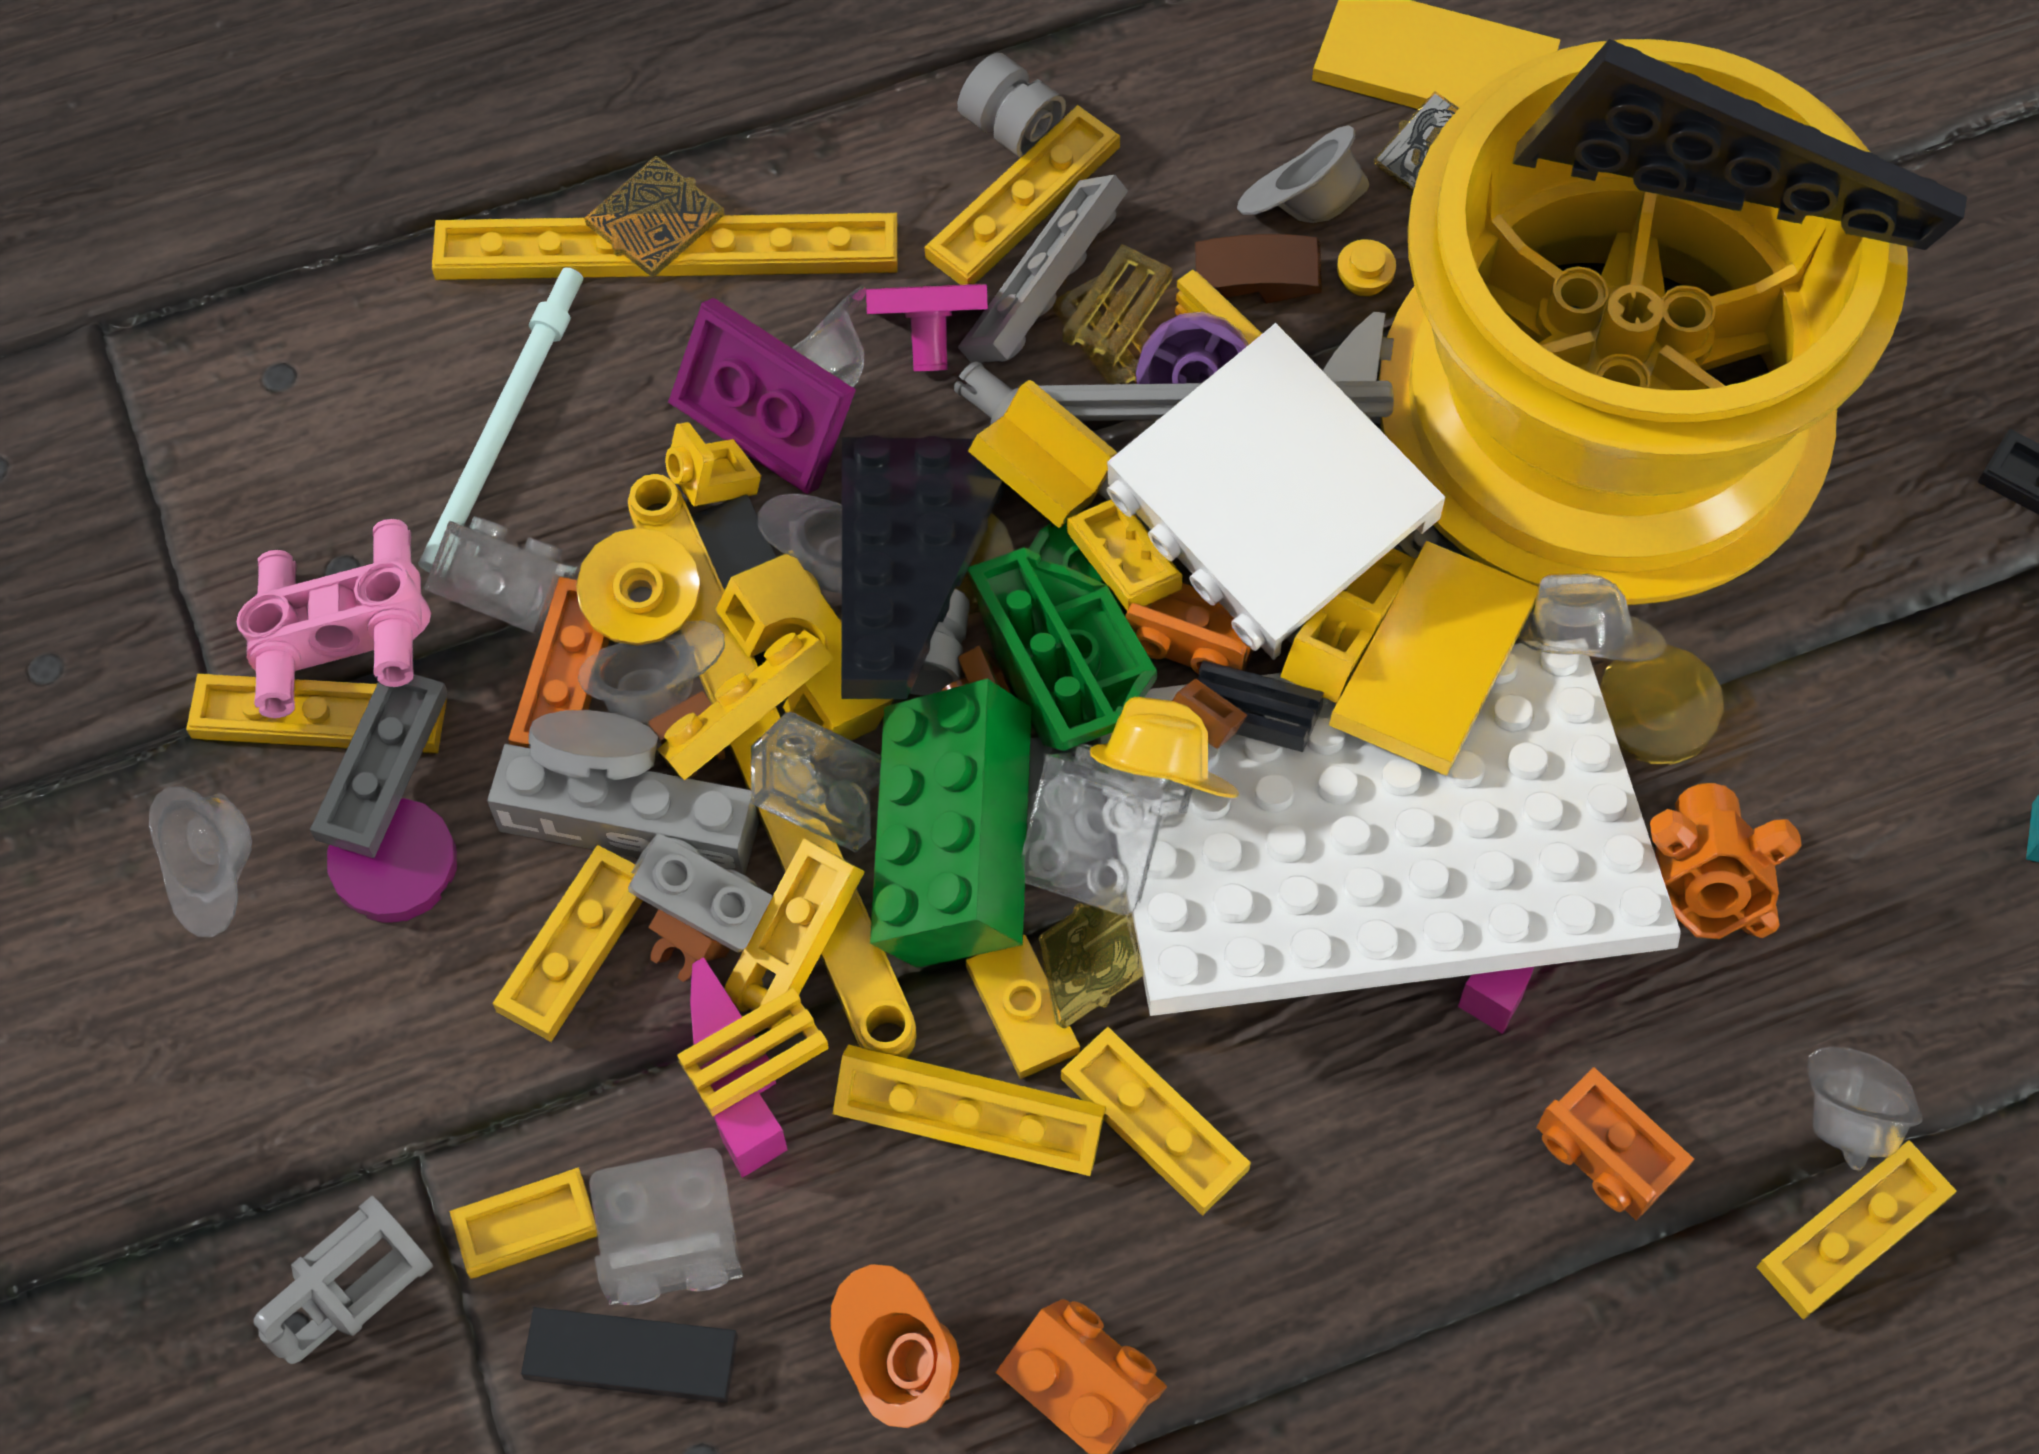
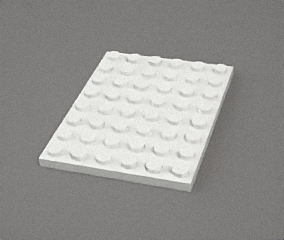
M1583 636L1514 644L1447 776L1329 726L1336 703L1324 697L1322 710L1304 752L1237 734L1218 749L1208 743V771L1237 788L1239 795L1235 798L1217 796L1168 779L1136 775L1113 769L1103 764L1150 1016L1678 948L1681 931ZM1281 673L1261 675L1294 684L1281 678ZM1186 685L1150 689L1144 698L1172 701L1176 693ZM1265 715L1266 718H1270V719H1273V720H1277V721H1281V722H1284V723H1288V724H1292V725L1299 726V724H1295V723H1292V722L1284 721V720H1281V719H1277V718H1273V717H1269V716H1266V715ZM1112 733L1099 737V744L1108 743Z

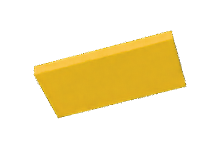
M1338 0L1313 68L1312 81L1419 110L1436 94L1451 105L1447 110L1456 113L1481 88L1505 72L1534 58L1557 51L1561 40L1412 0Z
M1426 541L1332 711L1329 726L1447 776L1528 619L1541 588Z

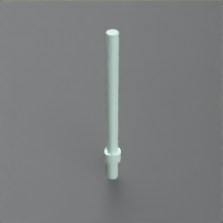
M565 267L562 269L547 301L538 304L529 322L532 332L418 562V565L429 573H441L552 343L561 340L571 320L568 310L584 279L578 271L572 268Z

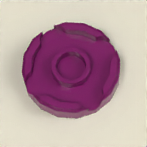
M401 798L375 858L329 845L327 849V873L341 902L351 910L354 909L357 913L366 915L367 919L381 923L408 921L431 910L442 898L440 894L446 889L449 881L452 883L457 871L456 845L443 818L426 804L406 798Z

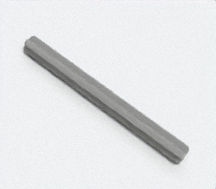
M1334 381L1367 417H1388L1392 415L1394 393L1392 383L1389 381ZM1202 383L1041 385L1039 387L1080 421L1158 420Z

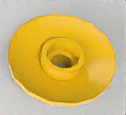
M640 527L615 532L597 543L581 563L576 583L580 610L593 629L613 642L635 646L662 641L680 630L695 611L701 588L696 562L683 543L663 531ZM639 587H647L652 590L649 599L643 602L631 600L630 595Z

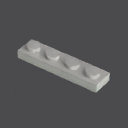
M1115 174L1079 180L989 303L988 309L984 310L958 346L959 350L971 363L975 361L980 363L1007 361L1023 348L1026 342L1025 335L1036 319L1045 314L1054 305L1057 298L1056 291L1067 276L1075 272L1084 263L1087 257L1085 251L1097 234L1104 231L1114 221L1116 217L1115 209L1128 193L1126 187Z

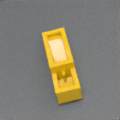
M1392 548L1307 620L1294 638L1280 677L1296 685L1324 692V698L1337 704L1416 558Z

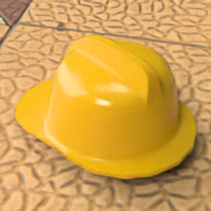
M1144 697L1130 698L1123 707L1109 742L1097 744L1090 748V756L1113 769L1136 775L1168 779L1221 797L1235 798L1239 795L1237 788L1208 771V731L1196 713L1188 706L1175 701Z

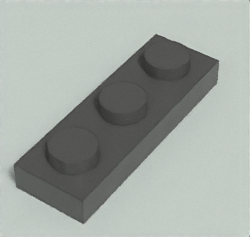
M414 674L413 680L408 684L399 687H388L378 682L310 828V832L316 841L375 858L447 699L448 692L443 682Z

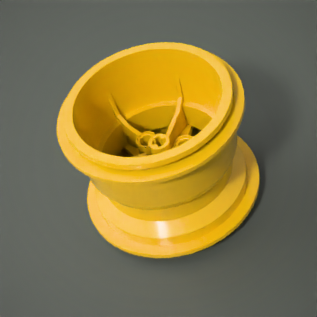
M1656 39L1614 40L1625 46L1638 49L1643 54L1686 73L1697 75L1702 80L1738 96L1758 102L1763 107L1799 123L1814 127L1822 133L1870 152L1853 130L1828 106L1804 88L1782 75L1746 58L1692 43ZM1600 41L1560 49L1534 58L1505 72L1468 99L1448 120L1430 146L1419 170L1410 204L1407 231L1408 253L1414 287L1399 308L1388 332L1387 338H1394L1391 361L1381 359L1379 381H1389L1392 383L1394 393L1393 412L1388 417H1380V423L1385 436L1445 496L1441 517L1433 525L1462 552L1477 562L1541 588L1540 592L1575 601L1599 604L1638 605L1688 597L1723 585L1748 572L1772 555L1801 524L1816 500L1831 464L1836 439L1837 408L1862 385L1873 371L1894 333L1902 311L1907 286L1908 252L1907 246L1845 234L1841 227V221L1817 216H1805L1802 224L1777 219L1779 208L1744 201L1742 210L1736 211L1640 191L1635 186L1633 178L1606 172H1598L1595 181L1571 176L1573 165L1540 158L1537 160L1536 168L1512 164L1517 142L1607 42ZM1605 263L1601 275L1585 267H1572L1562 271L1556 265ZM1663 277L1669 278L1683 286H1676L1665 293ZM1571 306H1577L1582 309L1573 308ZM1758 354L1761 355L1769 370V373L1728 386H1725L1705 372L1706 370Z

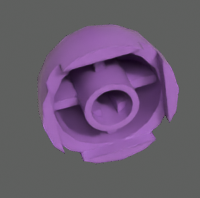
M1206 312L1179 314L1162 323L1143 345L1136 370L1137 384L1203 383L1249 344L1243 333L1223 317Z

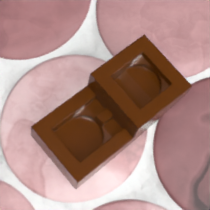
M1252 234L1195 242L1196 271L1224 298L1259 292L1267 304L1322 292L1321 245L1317 237L1290 234Z

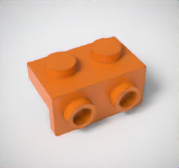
M1182 583V590L1146 606L1135 603L1130 604L1126 613V619L1149 658H1166L1191 667L1197 674H1199V668L1203 660L1245 671L1254 651L1237 635L1231 624L1234 617L1219 602L1214 606L1210 605L1198 594L1193 586Z
M1595 1067L1560 1101L1554 1100L1545 1109L1536 1127L1543 1134L1542 1140L1545 1146L1557 1159L1567 1165L1575 1163L1594 1181L1592 1183L1593 1189L1606 1205L1617 1212L1625 1210L1636 1221L1694 1161V1158Z
M1061 1299L1041 1309L995 1373L1087 1453L1112 1454L1145 1408L1157 1400L1167 1386L1155 1375L1157 1372L1156 1367L1149 1358L1133 1347L1120 1346L1102 1330L1104 1324L1094 1311L1079 1302H1069L1066 1299Z

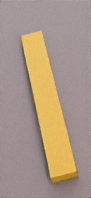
M897 213L710 216L707 220V216H701L698 223L699 227H694V224H687L690 229L697 228L690 234L681 218L675 216L686 234L683 236L673 217L669 216L681 237L678 238L666 216H660L663 221L662 223H660L657 217H654L658 225L654 224L651 217H647L653 227L649 226L645 217H641L647 227L646 230L638 217L619 218L606 224L612 236L605 231L602 224L603 217H599L601 227L598 226L597 217L594 218L595 223L591 218L435 220L432 271L435 280L558 278L565 267L578 271L583 278L898 273ZM683 216L685 221H696L697 216ZM605 217L606 221L611 220V218H613V219L616 218V217ZM630 218L634 222L635 226L637 227L639 233L641 234L650 251H647V249L645 248L643 242L641 241L640 237L638 236L637 232L632 226L629 220ZM624 221L628 222L645 253H642ZM619 223L623 224L640 255H637ZM665 223L675 241L654 249L644 232ZM616 224L630 250L626 248L613 225ZM663 227L647 233L655 246L669 241L666 237L661 241L654 240L653 238L655 233L662 232ZM681 242L672 251L671 249H669V252L664 251L660 257L653 256V258L660 259L658 263L654 259H640ZM649 260L652 261L654 265L651 268L645 262Z

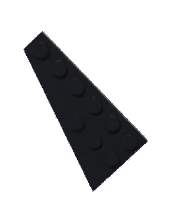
M1611 39L1602 46L1517 142L1512 163L1536 168L1537 160L1540 158L1573 165L1571 176L1592 181L1596 180L1598 172L1633 178L1635 186L1640 191L1736 211L1742 210L1744 201L1779 208L1777 219L1802 224L1805 216L1841 221V227L1845 234L1927 250L1964 219L1967 196L1944 187L1932 179L1919 176L1883 160L1873 153L1858 149L1824 134L1814 127L1804 125L1765 108L1758 102L1745 99L1704 81L1697 75L1686 73L1645 55L1638 49L1625 46Z
M875 435L842 437L841 699L908 698L930 651V641L939 622L943 623L950 609V598L956 586L960 587L986 533L990 513L995 503H1000L1006 490V483L968 452L974 439L941 438L938 436L883 438Z

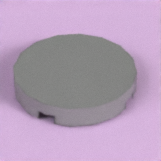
M564 710L545 714L535 719L529 730L528 742L532 758L538 764L553 772L582 778L589 777L590 768L607 769L606 778L621 780L639 776L654 766L658 736L651 727L622 715L592 710Z

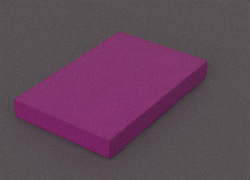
M711 298L701 303L668 403L722 439H734L745 454L808 495L820 487L856 389L722 302Z

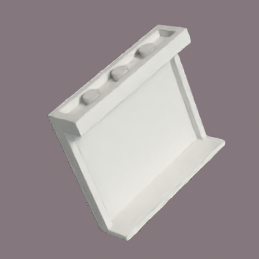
M1276 323L1107 462L1108 484L1110 485L1107 488V492L1114 504L1128 517L1136 513L1151 529L1148 532V536L1156 549L1169 561H1173L1177 557L1192 573L1189 579L1198 594L1212 606L1219 602L1234 617L1231 624L1241 640L1254 651L1262 647L1273 660L1281 654L1282 642L1405 537L1415 529L1423 534L1441 517L1445 496Z

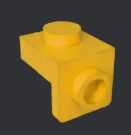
M689 422L676 424L671 448L666 453V469L672 482L678 484L693 506L731 500L746 494L748 496L757 495L761 475L734 439L705 444Z

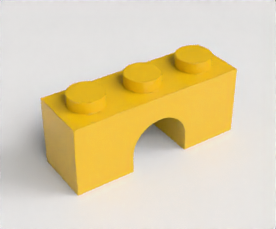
M788 552L732 576L715 610L748 658L766 651L774 642L786 634L794 632L796 635H799L804 630L818 638L834 658L833 661L789 695L782 707L815 756L818 757L875 730L884 716V707L891 705L894 699H841V619L836 616L821 594L816 578L802 567L793 552Z

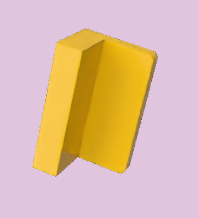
M1031 380L1026 381L1019 387L1004 416L977 434L968 450L969 453L1058 528L1067 523V518L1078 514L1092 503L1108 476L1107 462L1117 454L1111 446Z

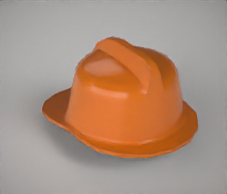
M876 1264L853 1271L838 1287L831 1305L830 1328L837 1349L858 1388L860 1396L872 1416L888 1426L911 1428L927 1422L942 1407L943 1403L951 1397L950 1390L958 1376L960 1363L956 1340L948 1328L938 1321L924 1293L909 1275L893 1266Z

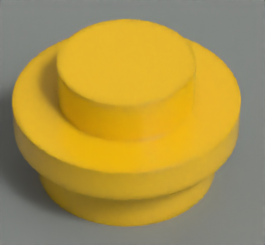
M1369 239L1354 241L1344 247L1338 257L1337 272L1344 286L1356 295L1372 296L1378 294L1394 278L1396 270L1395 257L1387 246L1378 241Z

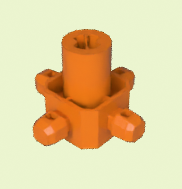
M1715 783L1698 784L1688 788L1679 795L1675 803V811L1666 809L1652 818L1650 827L1652 840L1656 845L1654 853L1676 919L1695 937L1721 939L1741 928L1749 935L1764 938L1777 931L1780 926L1776 906L1779 890L1775 866L1795 855L1802 846L1797 828L1788 819L1773 820L1753 830L1741 818L1739 799L1734 791L1724 785Z

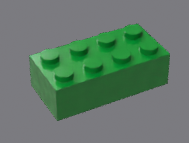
M988 678L884 707L870 944L916 968L1023 945L1032 707Z

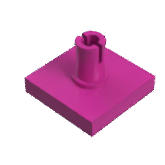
M987 285L871 288L866 290L867 314L904 313L905 318H911L913 371L948 370L946 316H952V311L988 309Z

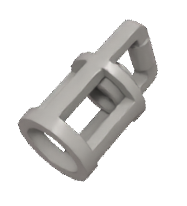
M371 1195L359 1206V1210L305 1257L302 1258L300 1256L291 1264L295 1281L256 1314L254 1325L259 1329L261 1341L275 1356L284 1358L290 1364H295L304 1359L337 1329L342 1333L354 1336L362 1329L361 1325L415 1278H421L433 1265L401 1225ZM384 1238L392 1250L343 1292L334 1279L379 1240ZM302 1307L313 1320L298 1333L294 1334L284 1321Z

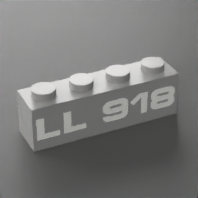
M504 744L487 799L499 832L592 850L599 845L615 854L634 858L640 857L646 846L659 832L668 838H676L690 844L699 851L702 857L724 869H731L743 875L746 874L759 825V817L752 790L688 778L683 780L678 776L646 771L635 777L611 780V778H606L607 769L590 768L589 777L575 778L553 772L538 764L530 755V748Z

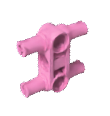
M387 519L378 522L373 527V564L296 584L297 564L288 552L271 550L263 553L258 558V594L244 604L238 613L236 622L239 631L247 640L248 662L256 671L254 705L256 708L259 707V712L263 716L281 718L290 715L294 711L295 671L373 650L375 677L378 676V681L382 685L399 687L413 680V640L429 624L431 611L421 594L419 571L411 563V531L408 530V526L403 521Z

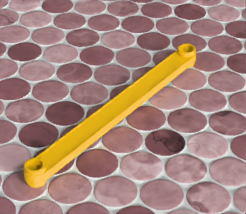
M645 475L638 479L630 490L628 507L634 528L640 527L663 531L683 543L696 562L701 585L697 606L679 632L709 701L713 704L717 701L714 695L720 686L739 673L744 672L748 676L758 668L754 656L748 658L715 610L724 593V588L680 490L671 479L664 475ZM652 504H667L660 510H645ZM775 707L731 742L729 747L748 790H752L754 793L758 814L785 874L803 839L816 843L842 859L843 857L779 712ZM856 888L820 957L859 1046L907 1058L914 1049L917 1038L914 1017L885 951L870 944L871 920ZM885 1023L896 1024L904 1030L900 1037L890 1042H880L870 1036L874 1028Z

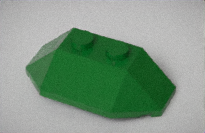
M1024 547L968 568V578L995 657L1017 698L1032 707L1031 724L1044 746L1064 751L1112 733L1125 703L1133 697H1145L1157 680L1156 668L1106 584L1066 566L1041 560L1040 554Z

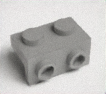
M659 832L641 853L631 872L635 875L628 886L629 892L736 952H741L747 947L773 897L758 888L755 882L747 876L731 869H724L702 857L699 851L690 844L676 838H668Z

